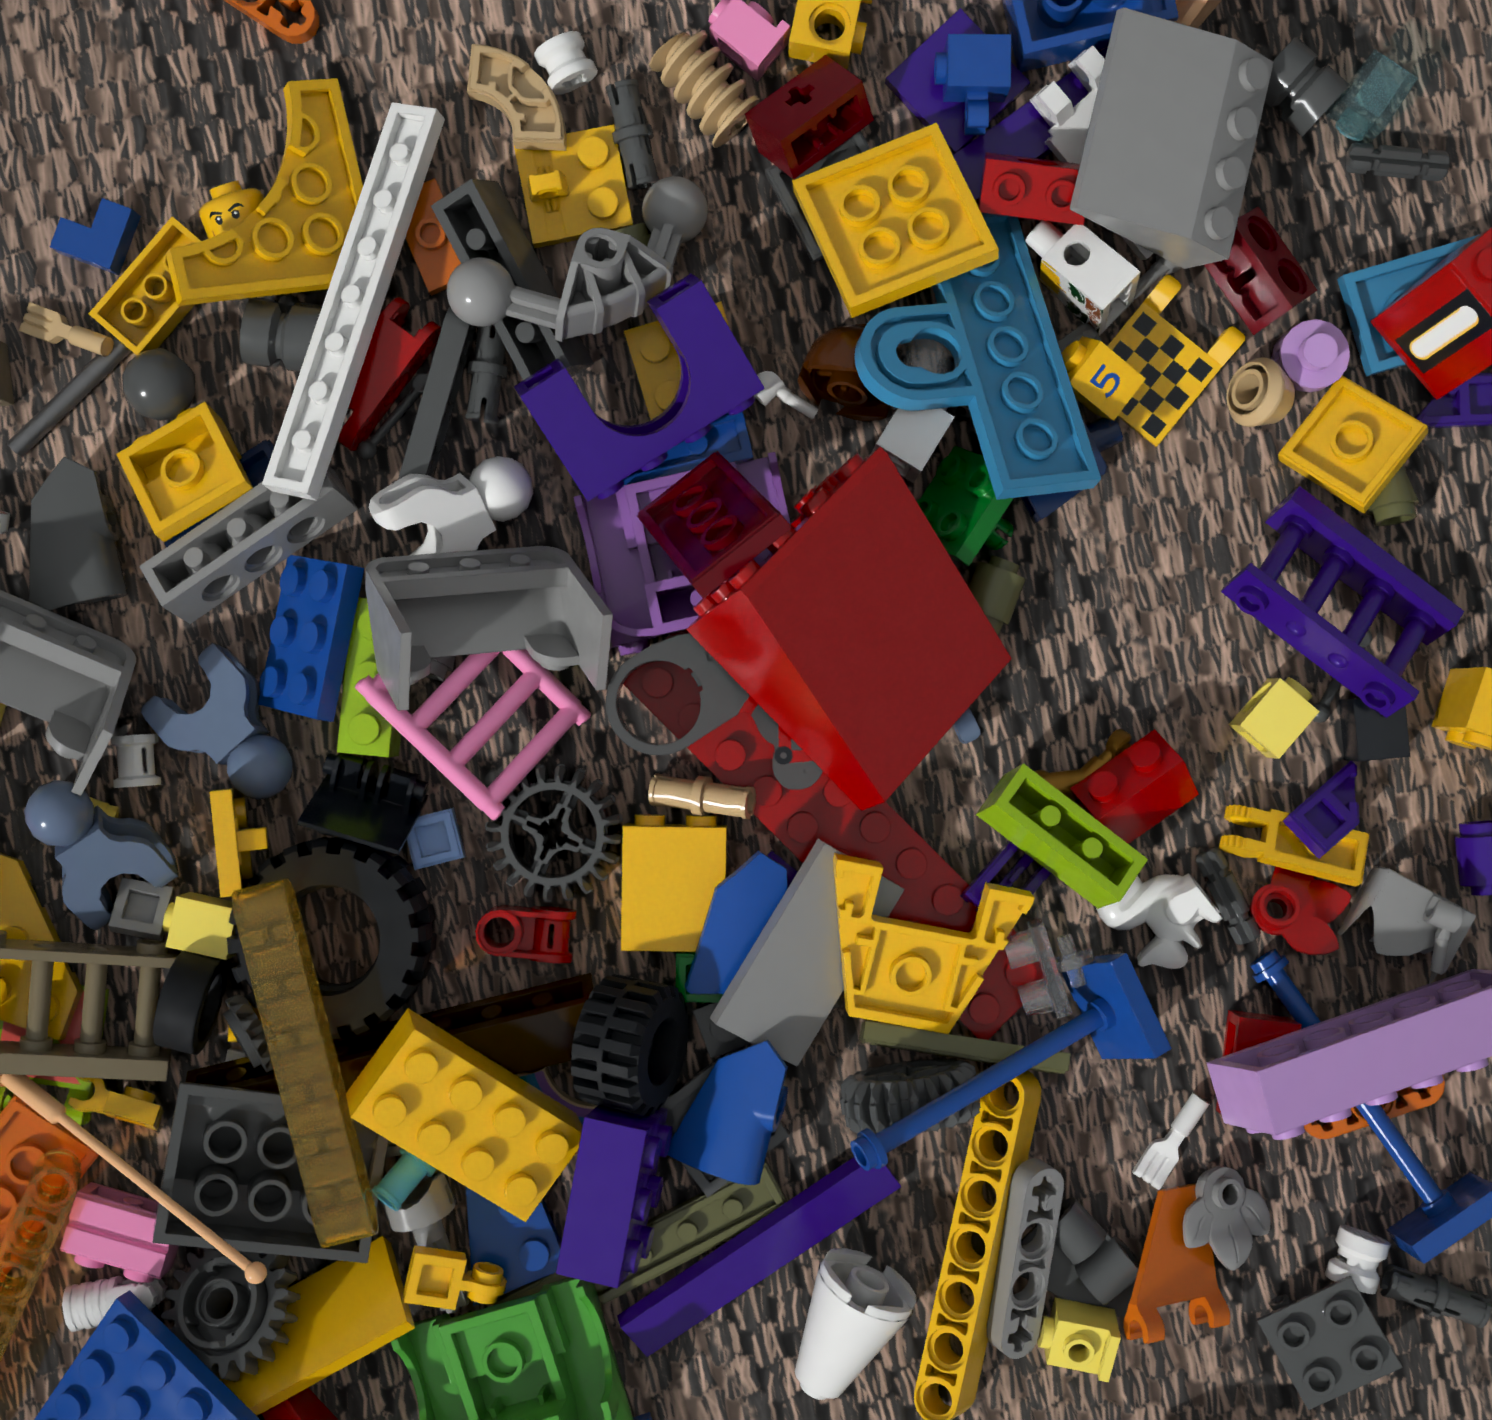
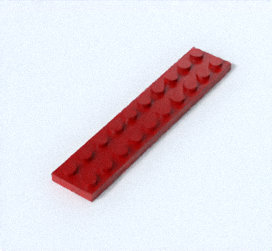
M685 630L676 633H671L666 639L672 638L677 635L688 634L689 632ZM656 661L638 667L628 676L624 685L678 739L685 736L695 725L701 706L699 692L703 688L702 685L698 687L691 675L693 671L690 668L684 670L682 667L671 662ZM740 713L687 747L723 784L755 788L756 804L753 814L802 863L818 838L848 856L879 861L884 868L882 876L905 889L888 918L967 933L972 931L977 915L975 911L977 907L971 902L967 903L960 897L969 884L894 809L884 802L861 811L824 772H822L820 778L811 787L801 790L785 788L776 779L772 769L774 745L763 738L750 714ZM1014 929L1007 936L1009 942L1004 950H998L983 973L984 981L959 1017V1020L978 1039L989 1040L1047 982L1039 954Z

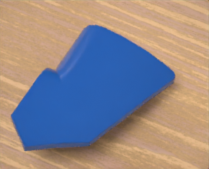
M759 850L715 887L685 983V989L690 994L725 993L788 889L787 869Z
M769 1040L717 1060L674 1134L668 1156L695 1169L734 1183L744 1185L760 1183L771 1134L776 1131L781 1121L788 1094V1087L783 1086L788 1066Z

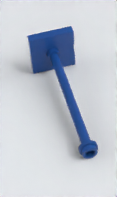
M1272 949L1250 964L1251 969L1254 971L1252 977L1257 983L1264 980L1268 982L1293 1019L1302 1024L1301 1029L1321 1022L1283 969L1289 963L1285 955L1280 956L1276 949ZM1363 1103L1356 1106L1423 1200L1420 1207L1386 1229L1399 1248L1425 1264L1492 1218V1182L1469 1172L1446 1189L1441 1190L1381 1105L1369 1106Z
M1127 953L1091 956L1060 966V972L1081 1012L1079 1016L875 1134L868 1128L860 1131L857 1134V1139L851 1141L850 1144L858 1164L866 1171L872 1168L881 1169L888 1163V1152L1089 1034L1102 1059H1156L1171 1050L1168 1039Z

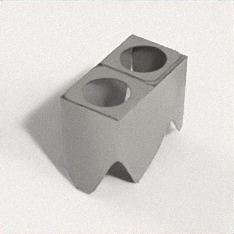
M1375 866L1368 874L1337 933L1341 936L1371 906L1374 916V936L1369 941L1374 942L1376 953L1386 956H1410L1421 952L1425 955L1433 951L1435 934L1438 928L1424 922L1423 915L1426 905L1432 896L1446 898L1433 893V891L1390 868ZM1459 905L1457 906L1463 913V922L1458 930L1451 934L1443 973H1438L1440 975L1447 971L1476 918L1475 914ZM1431 972L1429 984L1435 979L1437 973Z

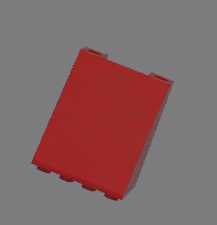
M881 446L865 459L858 453L854 454L838 470H834L818 486H814L794 506L800 514L789 524L791 529L767 547L771 553L760 564L752 559L736 574H733L718 588L704 597L693 608L699 617L686 629L861 811L884 803L1012 659L891 458Z

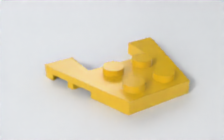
M834 853V883L845 1009L848 1016L949 1034L984 981L983 973L998 950H1004L1009 942L1007 936L1022 913L1025 915L1028 913L1035 897L1028 890L985 882L972 931L968 933L872 915L884 869L879 861Z

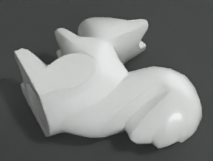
M1189 873L1184 876L1158 875L1143 883L1137 876L1121 901L1099 909L1096 908L1102 921L1113 929L1130 930L1145 922L1152 929L1156 936L1137 956L1138 965L1142 967L1154 964L1164 968L1178 969L1185 966L1188 962V954L1182 941L1196 949L1201 948V940L1194 931L1195 925L1204 918L1212 923H1219L1223 919L1219 914V909Z

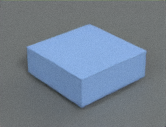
M454 807L418 817L407 838L414 870L466 857Z

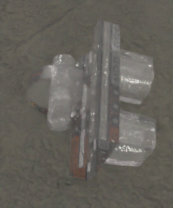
M1037 918L1026 922L1028 929L1008 937L1009 942L1005 947L1011 969L1039 962L1043 974V979L1017 986L1026 1016L1039 1015L1054 1011L1057 1019L1072 1015L1060 972L1067 971L1072 988L1087 984L1082 967L1095 960L1092 949L1076 950L1072 935L1066 934L1056 938L1061 955L1054 957L1042 919Z

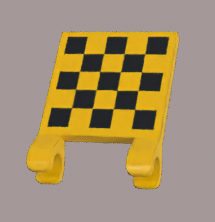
M1169 274L1165 275L1107 345L1146 378L1118 417L1155 447L1159 445L1218 371L1245 341V335L1236 327L1231 326L1222 332L1206 353L1159 314L1181 289L1180 282Z

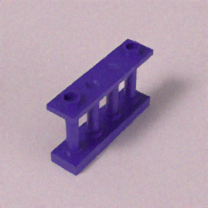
M1298 486L1273 509L1265 521L1266 524L1281 535L1261 567L1257 568L1252 563H1249L1224 585L1221 592L1235 602L1243 612L1252 615L1357 695L1366 706L1378 711L1387 718L1415 700L1420 692L1401 677L1420 643L1422 642L1427 646L1457 626L1464 611L1301 486ZM1297 547L1321 565L1320 570L1301 600L1276 582ZM1338 579L1363 597L1343 632L1318 614ZM1379 611H1382L1404 628L1384 664L1360 646Z

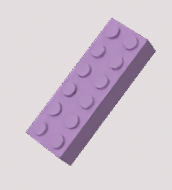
M1471 969L1206 1062L1223 1122L1246 1128L1247 1133L1262 1132L1271 1134L1275 1140L1290 1139L1305 1132L1304 1125L1319 1120L1320 1122L1328 1123L1343 1120L1352 1115L1351 1108L1363 1103L1369 1106L1386 1104L1398 1098L1397 1091L1410 1086L1414 1089L1432 1087L1444 1081L1442 1075L1454 1070L1457 1072H1470L1488 1066L1487 1058L1492 1057V970Z

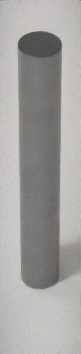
M115 337L113 339L114 346L112 352L106 357L97 355L7 442V445L18 456L23 457L132 351Z

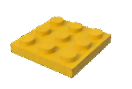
M937 123L792 180L795 196L851 318L999 259V248Z

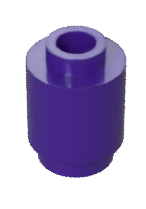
M1492 820L1459 823L1460 835L1454 837L1459 885L1470 887L1471 895H1492Z

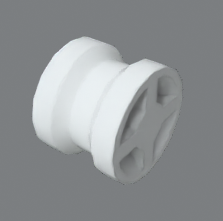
M569 31L554 36L541 44L534 52L538 65L546 68L549 74L547 84L555 95L569 93L582 87L597 75L598 70L594 62L586 58L583 52L585 42L578 31Z

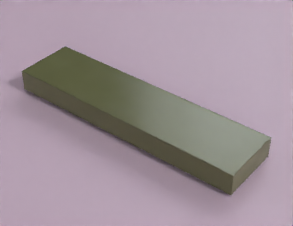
M872 1021L861 1023L859 1040L863 1044L994 1065L1025 1047ZM1058 1052L1029 1070L1051 1074H1065V1072L1069 1071L1071 1053Z

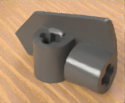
M67 457L61 459L31 500L29 602L49 611L77 603L93 604L128 595L118 550L115 545V541L119 540L121 536L116 509L110 498L101 494L96 471Z
M1071 1197L1061 1203L1047 1291L1062 1299L1115 1309L1116 1317L1125 1316L1140 1264L1139 1258L1117 1236L1114 1235L1111 1238L1076 1198ZM1037 1225L1021 1239L1022 1246L1033 1240L1037 1232ZM1029 1272L1020 1275L1029 1280Z

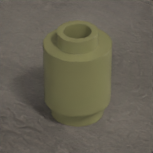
M991 555L988 563L977 562L968 587L995 632L999 635L1003 624L1009 625L1026 579L1017 575L1020 567L1018 564Z

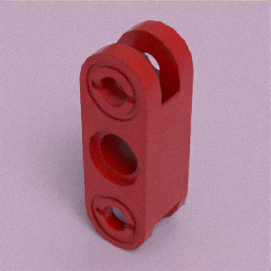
M402 297L393 299L379 315L348 407L353 413L348 418L338 437V442L350 451H355L358 444L369 437L438 342L442 327L434 321L419 329L414 337L401 328L405 323L404 319L410 307L409 303Z

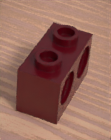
M1259 206L1238 218L1229 259L1204 265L1253 335L1318 291Z

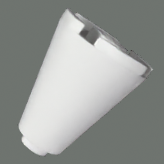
M847 1248L831 1249L818 1267L795 1368V1375L800 1382L802 1390L807 1395L818 1400L839 1397L913 1313L916 1294L910 1284L888 1265L883 1273L867 1266L866 1264L871 1260L872 1256L863 1252Z

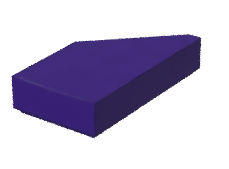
M1478 373L1440 399L1436 400L1433 397L1415 418L1426 424L1428 429L1492 426V373Z
M1353 761L1345 765L1283 820L1285 825L1318 859L1360 823L1359 804L1355 799L1357 765Z

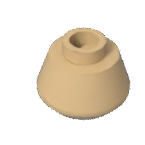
M1265 357L1253 359L1240 367L1230 380L1226 396L1230 415L1236 423L1245 427L1277 423L1291 410L1295 398V388L1293 382L1277 362Z

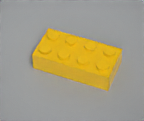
M172 216L88 314L136 355L142 351L158 348L195 305H177L165 254L169 248L190 245L201 240Z

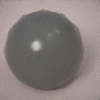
M163 348L140 352L128 362L122 375L123 393L127 403L141 416L161 421L176 418L181 412L190 407L196 394L195 374L192 369L178 356Z

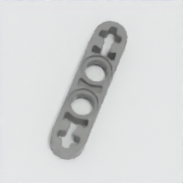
M1036 1158L1026 1160L1020 1164L1011 1180L987 1323L989 1342L1011 1359L1022 1358L1031 1352L1040 1334L1064 1191V1180L1061 1173L1041 1159ZM1037 1223L1035 1237L1031 1242L1022 1246L1021 1238L1023 1232L1031 1224ZM1029 1272V1280L1025 1288L1021 1292L1013 1294V1286L1017 1278L1023 1273Z

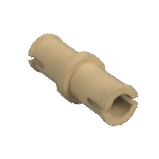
M655 773L649 784L648 800L651 806L691 810L693 816H707L709 813L750 820V816L753 815L755 809L756 791L754 787L750 786L741 787L713 783L712 778L706 776H698L695 780Z

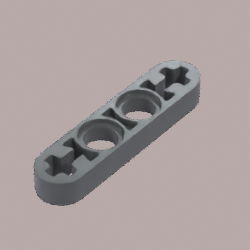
M451 307L448 308L443 321L398 480L408 474H425L434 478L477 326L467 324L459 319Z

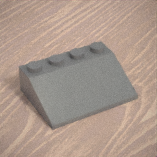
M1128 8L1118 9L1112 27L1070 210L1183 269L1228 260L1274 62L1236 39Z

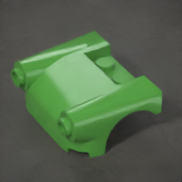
M567 1278L543 1285L539 1293L452 1318L450 1314L446 1313L414 1323L415 1329L391 1341L393 1350L400 1356L411 1376L417 1396L419 1420H634L596 1287L592 1282Z

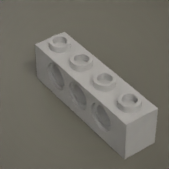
M330 466L328 467L317 501L273 492L262 485L261 482L139 567L161 606L191 624L358 510L338 475Z

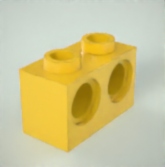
M797 0L789 39L788 57L816 62L824 55H827L842 67L848 69L851 53L861 55L867 23L858 21L861 3L871 5L872 0ZM831 23L838 26L843 34L835 40H825L819 37L815 30L822 24Z

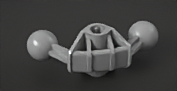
M670 176L654 183L647 191L642 204L643 220L651 232L647 246L631 235L607 228H592L585 231L577 241L561 298L515 286L511 275L500 263L489 258L477 257L462 262L451 273L447 283L448 303L459 319L467 324L478 327L494 325L506 316L555 329V340L560 342L589 333L593 335L601 333L606 327L615 325L629 317L635 318L641 315L643 310L649 306L648 300L671 286L673 266L680 244L696 237L706 223L708 205L705 195L693 181L684 177Z

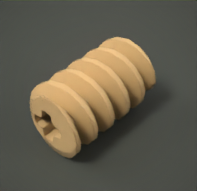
M705 30L692 36L682 32L669 39L656 51L649 66L652 71H662L660 77L662 84L668 88L675 87L673 93L675 100L681 104L688 103L687 115L694 120L701 119L700 131L703 135L707 136L715 134L712 144L714 148H718L727 143L748 123L745 113L755 107L760 98L757 95H753L745 100L740 99L739 96L747 82L744 79H740L728 84L726 80L733 71L734 66L731 63H726L718 68L713 65L721 53L718 46L705 52L700 49L708 38Z

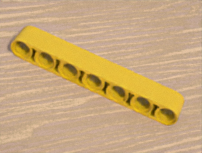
M1029 1071L1010 1080L1015 1084L1019 1092V1100L1015 1106L1010 1105L1006 1101L1004 1084L980 1099V1112L974 1118L914 1391L916 1410L924 1420H952L966 1412L973 1405L988 1343L987 1323L1010 1184L1015 1170L1020 1164L1028 1160L1041 1101L1040 1083L1033 1073ZM996 1131L1002 1133L1008 1143V1149L1004 1157L997 1153L993 1145V1136ZM985 1181L990 1183L995 1189L996 1203L994 1207L989 1205L983 1198L982 1186ZM973 1232L979 1234L984 1240L985 1253L983 1257L978 1255L972 1247L971 1236ZM962 1283L968 1285L973 1292L974 1304L972 1307L966 1304L961 1297L960 1286ZM951 1333L957 1336L962 1343V1357L955 1354L951 1349L949 1343ZM939 1384L945 1386L950 1392L952 1398L951 1406H948L941 1400L938 1393Z

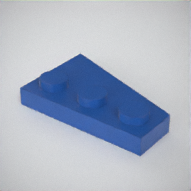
M466 1187L471 1270L477 1262H489L503 1268V1277L507 1281L504 1293L556 1273L562 1242L544 1198L528 1220L524 1222ZM473 1301V1306L480 1304Z

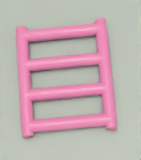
M526 649L501 651L523 674L450 751L427 729L500 652L470 654L412 715L407 710H397L379 673L373 679L368 675L366 678L359 680L355 685V689L365 697L366 701L479 810L483 811L493 821L502 814L505 808L502 802L573 724L576 723L580 726L591 717V713L582 705L581 701L548 669L543 668L539 662L535 661ZM538 688L559 708V711L496 779L486 787L465 765Z

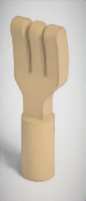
M29 302L26 309L28 313L24 314V322L21 323L18 330L52 344H57L66 339L71 345L105 357L112 352L114 341L111 337L79 325L69 326L64 315Z

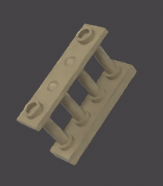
M0 930V959L32 960L26 1035L20 1037V1042L0 1041V1074L167 1081L172 1049H160V1046L154 1043L153 1025L159 1000L161 968H170L176 957L180 954V950L165 947L166 941L152 939L137 940L136 946L6 939L7 932ZM54 962L86 964L80 1038L74 1040V1044L53 1043V1038L48 1036ZM108 965L140 967L134 1041L128 1042V1047L107 1046V1041L102 1039Z

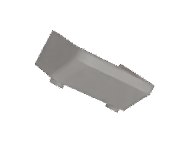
M530 546L382 557L374 559L366 565L365 589L376 667L398 711L409 710L410 685L429 675L431 658L526 649L530 656L539 662L543 668L561 671L570 666L579 665L595 690L606 689L613 614L567 552L550 546Z
M0 590V703L49 722L45 736L54 751L64 758L75 759L81 762L71 790L72 793L81 796L114 733L136 664V656L130 647L118 639Z

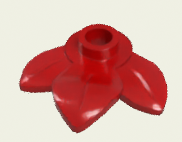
M1275 867L1270 884L1261 887L1253 895L1250 902V915L1254 917L1260 930L1271 935H1282L1294 950L1308 955H1326L1339 949L1337 937L1327 924H1330L1344 911L1352 896L1349 892L1333 883L1316 880L1311 875ZM1270 902L1279 904L1283 910L1282 918L1271 917L1267 912V904Z

